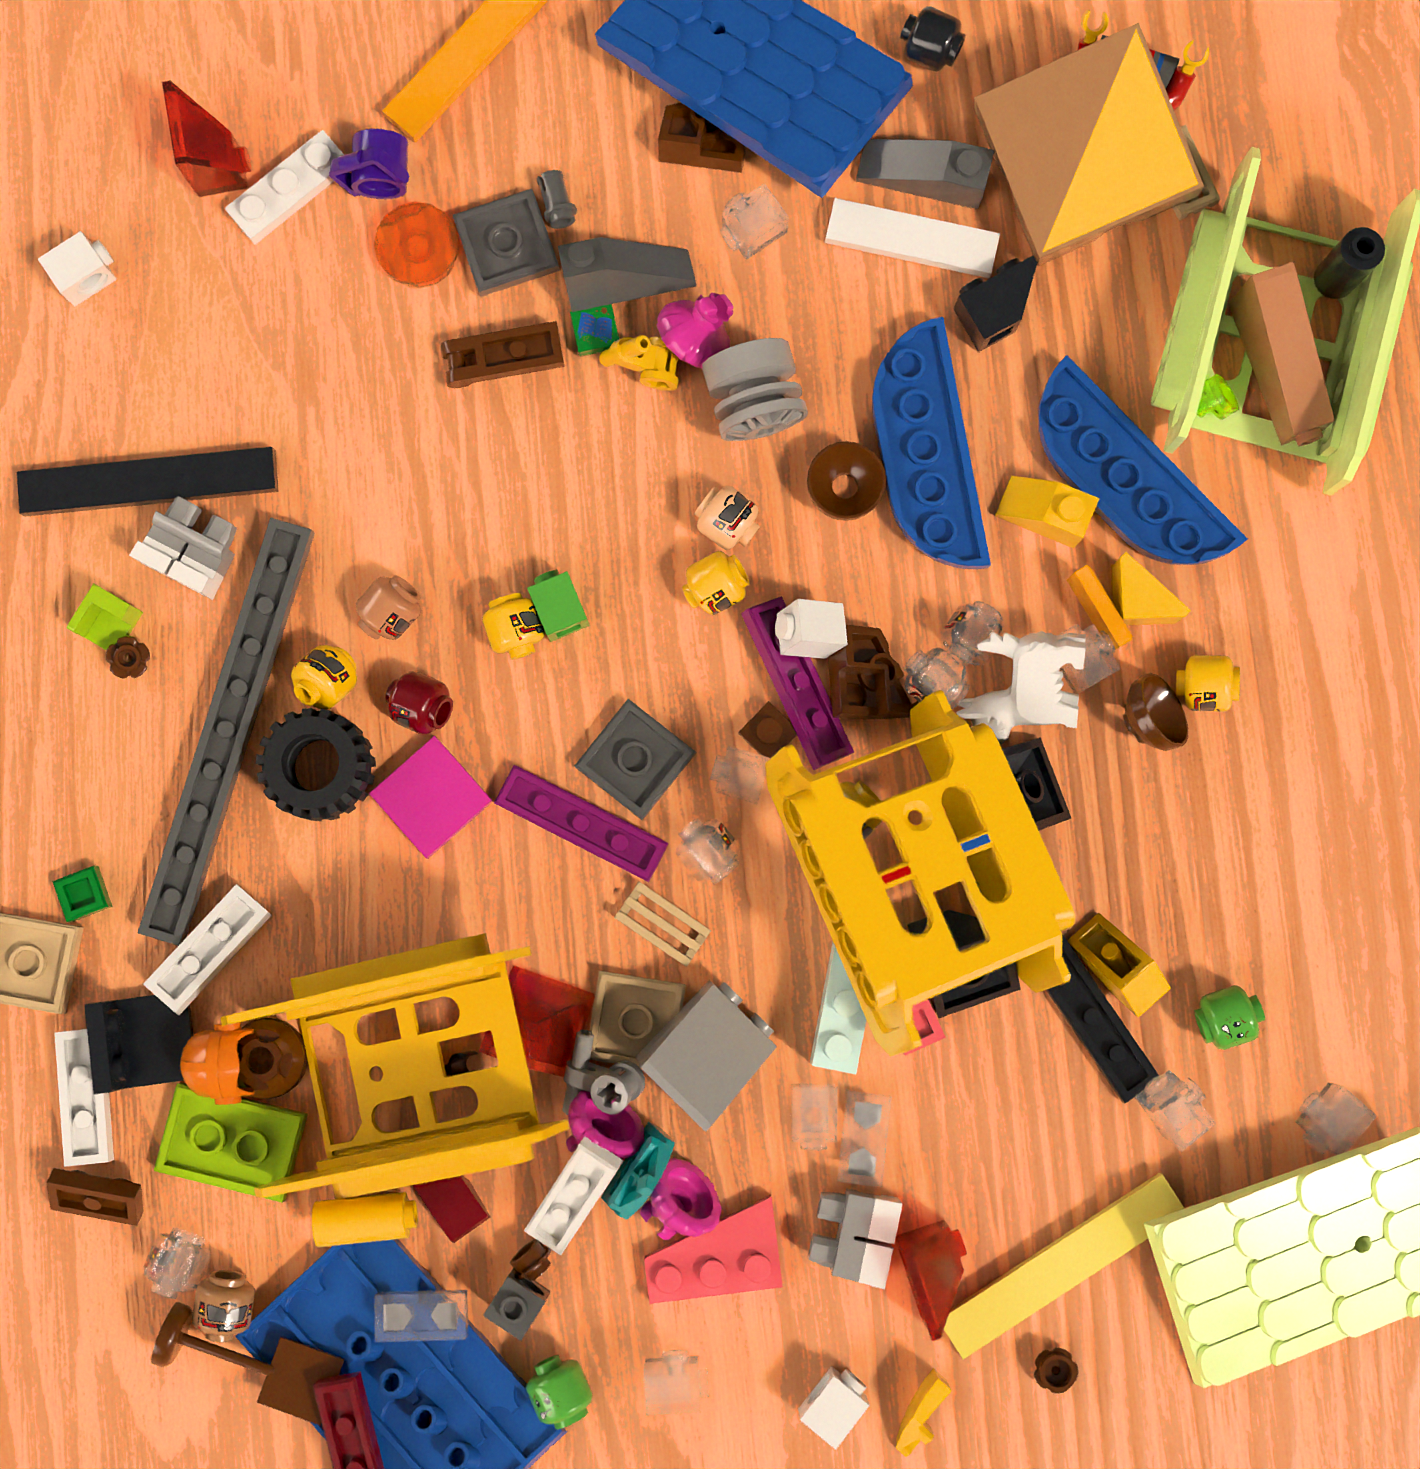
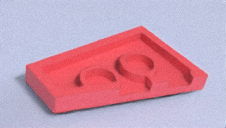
M771 1195L758 1200L757 1203L741 1211L721 1218L718 1225L711 1232L697 1237L684 1236L645 1255L644 1262L649 1304L782 1288Z

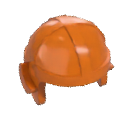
M241 1022L226 1026L214 1024V1029L198 1032L191 1037L185 1045L180 1059V1071L189 1089L199 1096L215 1099V1104L218 1105L241 1103V1096L255 1094L253 1088H239L237 1082L240 1070L237 1043L244 1036L253 1034L254 1029L241 1028Z

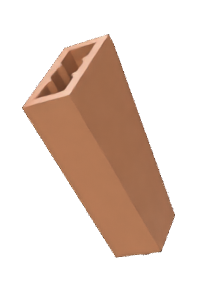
M1290 262L1251 275L1228 305L1281 445L1296 441L1300 447L1323 438L1322 431L1331 425L1335 419L1294 263Z

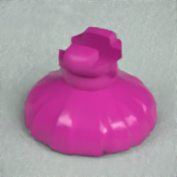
M712 292L709 297L700 295L695 302L690 300L674 301L665 305L658 314L657 328L666 347L680 360L702 369V364L708 358L730 348V339L723 322H727L733 315L734 306L726 295Z
M585 1090L580 1091L570 1103L568 1122L572 1135L566 1140V1146L571 1153L575 1152L584 1136L622 1160L635 1155L645 1142L642 1121L637 1113L632 1111V1107L629 1104L617 1114H607L595 1106L591 1098V1092Z
M677 1158L669 1159L659 1182L650 1194L651 1200L647 1201L640 1210L641 1217L645 1222L652 1216L658 1217L664 1224L657 1232V1235L664 1240H669L676 1233L697 1237L711 1232L718 1225L722 1210L713 1183L707 1176H704V1173L696 1165Z

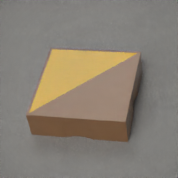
M1139 23L974 97L975 113L990 149L994 150L993 157L1008 181L1014 198L1016 214L1031 251L1038 262L1037 266L1088 245L1116 227L1143 221L1199 196L1204 188Z

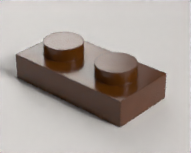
M53 1168L47 1180L50 1209L54 1211L134 1226L138 1225L144 1212L141 1184L132 1183L126 1179H110L89 1175L79 1170L67 1171Z

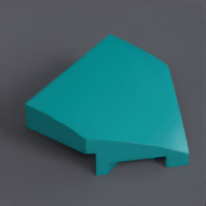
M650 1122L644 1128L645 1142L635 1155L623 1161L601 1196L605 1203L625 1220L629 1219L649 1198L668 1164L675 1142L666 1132Z

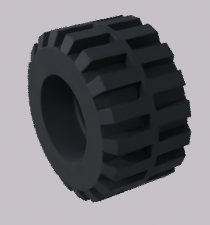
M313 708L302 709L301 714H296L292 711L284 715L286 721L282 724L275 722L269 728L273 731L271 737L263 736L259 744L265 747L263 755H256V764L262 766V772L256 774L259 783L266 786V789L263 791L269 800L277 803L275 805L277 808L292 814V816L311 821H322V819L335 820L340 818V814L344 812L349 814L356 809L354 804L358 800H365L368 795L365 789L368 784L373 785L375 776L371 774V767H376V760L370 754V749H373L370 741L364 738L362 735L363 731L358 726L329 710L321 709L316 711ZM325 740L333 744L337 750L339 757L338 771L334 779L326 787L317 791H310L303 788L297 780L295 773L296 760L299 753L308 744Z

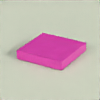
M436 736L432 737L369 793L426 859L435 854L493 802Z

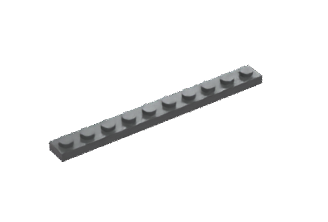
M274 518L269 520L137 932L138 934L178 946L187 937L315 535L312 529Z

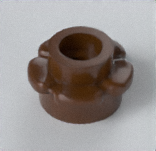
M124 636L119 638L116 644H111L108 647L105 658L110 663V671L115 676L122 679L127 678V676L137 678L147 670L146 663L150 660V652L148 647L144 643H138L136 638ZM125 654L132 656L130 662L124 661Z
M537 1239L526 1244L510 1261V1265L518 1273L515 1278L521 1280L527 1276L530 1281H533L541 1276L551 1265V1262L547 1259L551 1249L547 1248V1246L543 1247Z
M1056 1347L1053 1351L1044 1350L1035 1360L1037 1369L1034 1371V1377L1038 1385L1043 1389L1048 1388L1052 1393H1063L1071 1388L1077 1380L1078 1366L1072 1361V1355L1063 1348ZM1058 1366L1060 1368L1059 1373L1053 1374L1052 1368Z

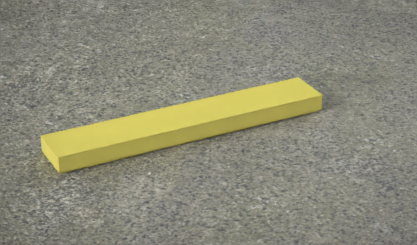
M1158 1173L944 1312L937 1319L962 1359H965L1147 1240L1145 1222L1185 1208L1164 1175Z

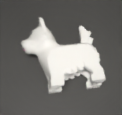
M1040 631L1017 638L1007 632L1004 633L1003 637L992 632L990 638L977 644L978 650L1003 654L1013 659L1011 686L1006 690L991 691L975 698L959 700L958 706L965 709L957 711L956 714L961 718L971 719L973 726L980 723L987 724L993 730L999 744H1003L1009 739L1012 727L1017 725L1064 724L1066 727L1077 728L1079 694L1061 690L1064 685L1061 680L1063 672L1059 671V669L1066 663H1071L1075 669H1083L1086 634L1065 633L1057 636Z

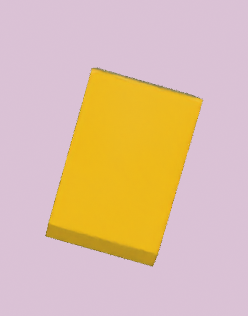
M1127 552L1111 566L1113 604L1126 625L1176 624L1191 611Z

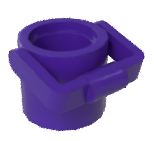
M385 129L361 130L353 136L352 153L332 160L329 177L355 197L362 195L374 199L399 198L407 192V182L409 181V173L407 171V138L397 132Z

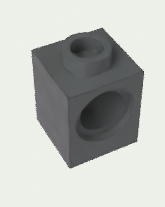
M513 1268L483 1316L521 1341L545 1304L551 1291L534 1280L530 1281L527 1276L517 1280L515 1277L518 1273Z

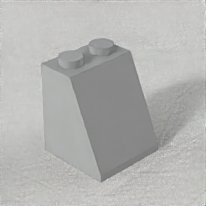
M710 980L636 1055L640 1068L705 1132L714 1124L777 1047L768 1038L774 1030L756 1013L749 1019L737 1007L743 1000L725 982L717 988Z

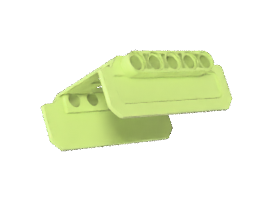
M1251 147L1234 172L1222 212L1203 208L1197 220L1152 393L1151 406L1170 410L1164 452L1172 454L1187 438L1191 428L1326 463L1327 474L1322 493L1332 496L1352 482L1372 439L1413 270L1411 258L1420 225V190L1413 189L1391 213L1383 239L1385 254L1382 261L1349 295L1337 299L1342 307V315L1335 343L1314 338L1319 359L1330 361L1325 384L1335 421L1322 431L1324 437L1313 443L1299 447L1297 442L1293 441L1281 445L1271 420L1242 413L1252 373V366L1246 350L1240 372L1235 379L1222 380L1214 374L1212 369L1219 334L1223 333L1241 338L1234 318L1225 315L1234 279L1239 275L1251 276L1272 269L1268 266L1253 263L1243 248L1242 243L1246 227L1249 226L1334 248L1340 241L1246 217L1261 161L1260 149ZM1298 275L1309 322H1311L1315 303L1323 295L1317 290L1314 278Z

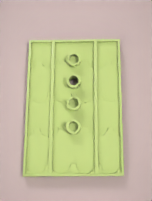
M1420 1127L1144 1223L1194 1384L1202 1388L1211 1385L1220 1386L1271 1364L1279 1366L1349 1336L1353 1338L1359 1337L1407 1316L1414 1318L1420 1315Z

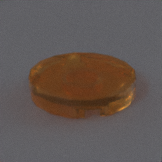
M411 202L397 206L384 216L376 229L374 248L377 260L389 278L397 283L406 284L408 287L423 288L436 285L450 274L454 268L457 254L459 255L460 243L455 225L445 212L432 204Z

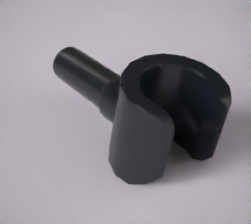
M467 1051L453 1054L448 1064H444L446 1075L453 1076L471 1072L466 1065L469 1056L477 1055L478 1052Z

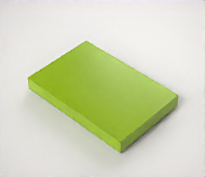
M177 1083L154 1171L256 1196L254 1188L292 1175L308 1113L242 1097L241 1103L218 1105L215 1104V1099L199 1096L191 1091L187 1084ZM287 1193L265 1197V1199L282 1203L286 1201Z

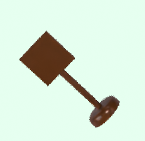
M176 1302L172 1306L156 1339L152 1351L151 1364L160 1367L169 1366L177 1357L182 1345L267 1375L257 1403L317 1425L322 1424L313 1385L318 1379L339 1376L345 1358L281 1336L272 1362L269 1364L189 1335L192 1309L181 1302Z

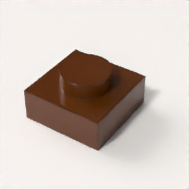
M769 701L738 732L766 761L771 759L780 749L787 746L797 736L792 723Z

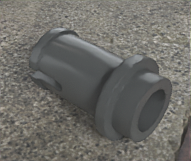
M550 170L542 173V177H537V184L540 187L546 207L544 212L545 221L550 223L554 229H562L572 225L575 222L577 208L574 204L570 203L562 171Z

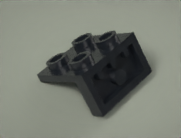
M156 995L84 1004L94 1095L184 1080L180 1071V1059L185 1045L193 1037L190 1004L180 1015L172 1011Z

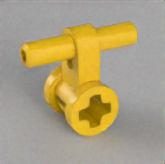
M645 335L635 338L624 337L614 341L609 349L602 351L599 355V361L605 367L617 364L640 372V383L647 387L666 391L676 390L678 387L679 378L675 376L678 357L666 347L661 337L648 338Z

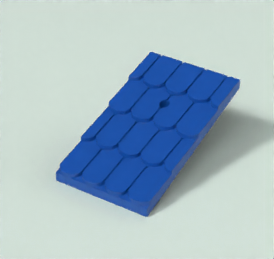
M625 0L608 18L609 21L605 22L595 33L599 47L821 198L824 197L913 87L912 74L905 71L901 63L856 37V32L802 0Z
M399 1239L332 1246L251 1321L246 1331L235 1336L255 1359L269 1364L272 1362L280 1337L284 1336L345 1358L339 1375L360 1371L384 1469H529L551 1446L568 1432L565 1428L555 1429L553 1424L540 1422L526 1390L527 1383L516 1374L488 1339L475 1328L461 1310L460 1312L458 1310V1329H439L431 1314L439 1301H450L445 1299L451 1298L430 1273L417 1262ZM403 1302L412 1315L405 1329L384 1332V1304ZM430 1414H431V1415H432V1422H431V1424L429 1425V1417H430ZM311 1423L326 1440L323 1425Z

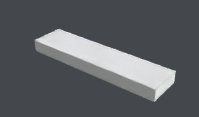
M835 198L825 243L990 278L1000 233Z

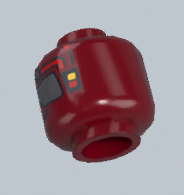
M410 671L402 675L399 680H394L386 691L385 700L388 703V714L391 720L418 734H429L436 729L443 728L451 716L453 700L450 698L448 687L443 682L420 672Z

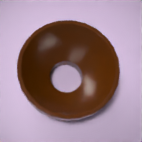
M849 441L837 442L821 450L812 460L807 476L808 492L815 506L826 516L843 521L856 520L875 509L881 501L886 485L885 469L878 456L868 447ZM841 475L852 477L858 487L855 495L850 498L838 497L832 489V483L837 477Z
M1153 673L1145 674L1131 684L1126 704L1124 705L1125 714L1123 719L1128 731L1136 737L1139 743H1146L1159 750L1170 751L1183 746L1188 739V724L1182 705L1175 692L1161 677Z
M275 1018L258 1019L243 1026L242 1028L254 1029V1033L244 1036L237 1043L240 1062L238 1087L253 1088L255 1094L249 1096L259 1099L276 1098L290 1092L299 1084L307 1068L308 1060L302 1035L288 1022ZM256 1047H265L273 1055V1065L267 1073H257L249 1065L250 1053Z

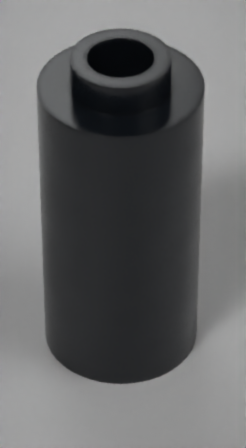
M1359 227L1349 231L1317 266L1314 273V284L1317 290L1323 296L1331 299H1341L1349 295L1382 261L1385 254V244L1381 236L1376 231L1366 227Z

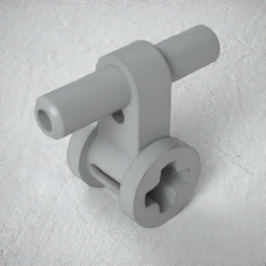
M588 1030L578 1031L572 1059L566 1063L564 1081L567 1083L563 1112L568 1115L570 1103L583 1090L591 1092L592 1101L600 1111L607 1114L621 1112L628 1106L630 1101L636 1099L643 1092L645 1076L642 1070L635 1063L625 1060L615 1063L609 1069L589 1062L594 1034Z

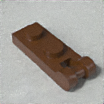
M557 321L451 339L440 345L442 358L448 362L449 371L445 375L449 388H463L472 383L565 367ZM469 354H475L477 365L465 366L464 357Z

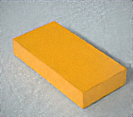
M1085 565L1075 571L1067 579V582L1110 653L1133 640L1131 632L1092 568Z

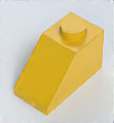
M1011 476L995 516L1075 548L1084 538L1099 498L1061 482Z
M1100 913L1095 915L1067 940L1075 953L1104 986L1138 1018L1171 989L1156 962Z

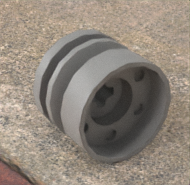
M765 338L737 344L716 353L702 364L709 396L715 399H724L714 407L716 419L721 420L719 432L723 440L745 441L767 437L796 425L808 415L806 402L800 399L802 396L801 385L796 382L787 381L795 374L796 367L789 342L782 338Z

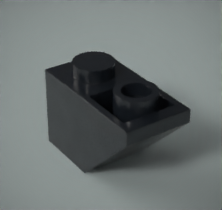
M1034 255L1021 262L1019 258H1014L999 267L996 271V276L984 282L981 278H977L960 289V295L953 310L978 352L1016 332L1022 320L1038 263Z

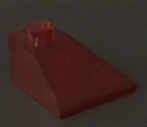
M171 80L163 81L162 86L175 164L198 197L247 189L246 173L252 171V166L246 146L240 147L229 129Z
M513 965L508 978L528 1069L564 1077L566 1063L572 1059L576 1034L585 1028L595 999V993ZM486 1031L479 1052L497 1058L492 1032Z
M945 1220L897 1235L895 1238L922 1323L931 1341L941 1339L964 1272L960 1257L967 1255L959 1229L951 1231Z

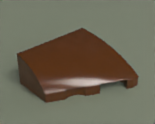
M681 102L665 107L658 137L659 162L742 173L746 146Z
M846 625L848 645L828 657L833 718H909L910 710L919 702L911 704L899 680L905 675L899 663L891 657L889 644L881 628Z

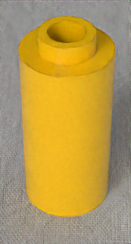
M406 1192L315 1201L312 1208V1232L316 1247L409 1238L411 1228H417L418 1226L416 1201H409Z

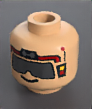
M725 486L721 490L714 487L694 513L699 517L697 529L724 550L733 548L738 542L745 547L760 528L754 522L759 511L757 505L732 486Z

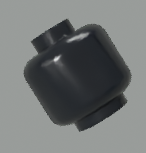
M932 6L922 9L918 17L910 14L900 35V39L907 41L905 45L906 58L936 72L942 70L945 65L952 67L966 38V34L961 32V21Z

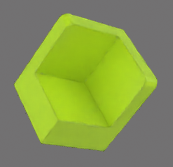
M93 583L68 623L67 629L107 651L108 647L111 644H116L119 638L130 635L143 612Z

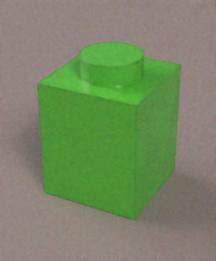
M558 570L546 572L534 579L535 585L527 588L550 642L590 626L567 571L559 574Z

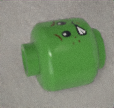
M1237 985L1204 995L1199 1002L1200 1008L1194 1010L1195 1019L1206 1044L1212 1042L1220 1050H1226L1254 1041L1259 1036L1258 1023L1265 1021L1264 1011L1256 995L1248 997L1246 992Z
M554 1355L534 1366L537 1374L530 1378L526 1390L540 1422L553 1424L555 1429H562L581 1420L588 1414L586 1407L591 1403L593 1394L578 1361H561L559 1355Z

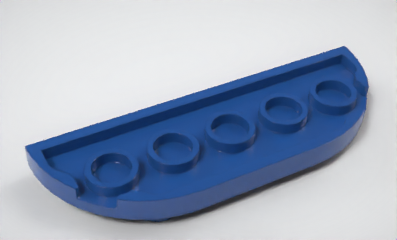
M942 316L925 321L903 334L881 362L872 393L873 420L881 462L885 469L886 489L891 511L906 538L923 554L944 565L961 569H987L991 566L944 318Z
M1068 355L1059 362L1044 387L1039 404L1038 429L1043 449L1054 469L1071 487L1099 498L1095 512L1129 546L1159 562L1173 565H1197L1214 561L1229 554L1248 539Z

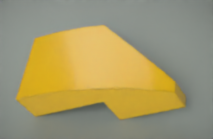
M934 1368L914 1394L899 1428L895 1447L905 1457L912 1453L920 1441L925 1445L932 1441L934 1438L933 1431L925 1421L952 1392L948 1381Z

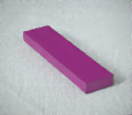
M781 596L750 607L742 612L741 615L812 769L816 770L854 753V750L839 718H833L832 703L811 658L780 654V644L775 633L777 613L787 607Z
M513 765L494 804L647 882H650L669 843L516 765Z

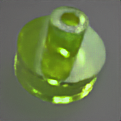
M1214 374L1205 380L1201 394L1202 398H1200L1197 415L1200 418L1212 412L1217 418L1224 420L1239 410L1237 398L1222 376Z

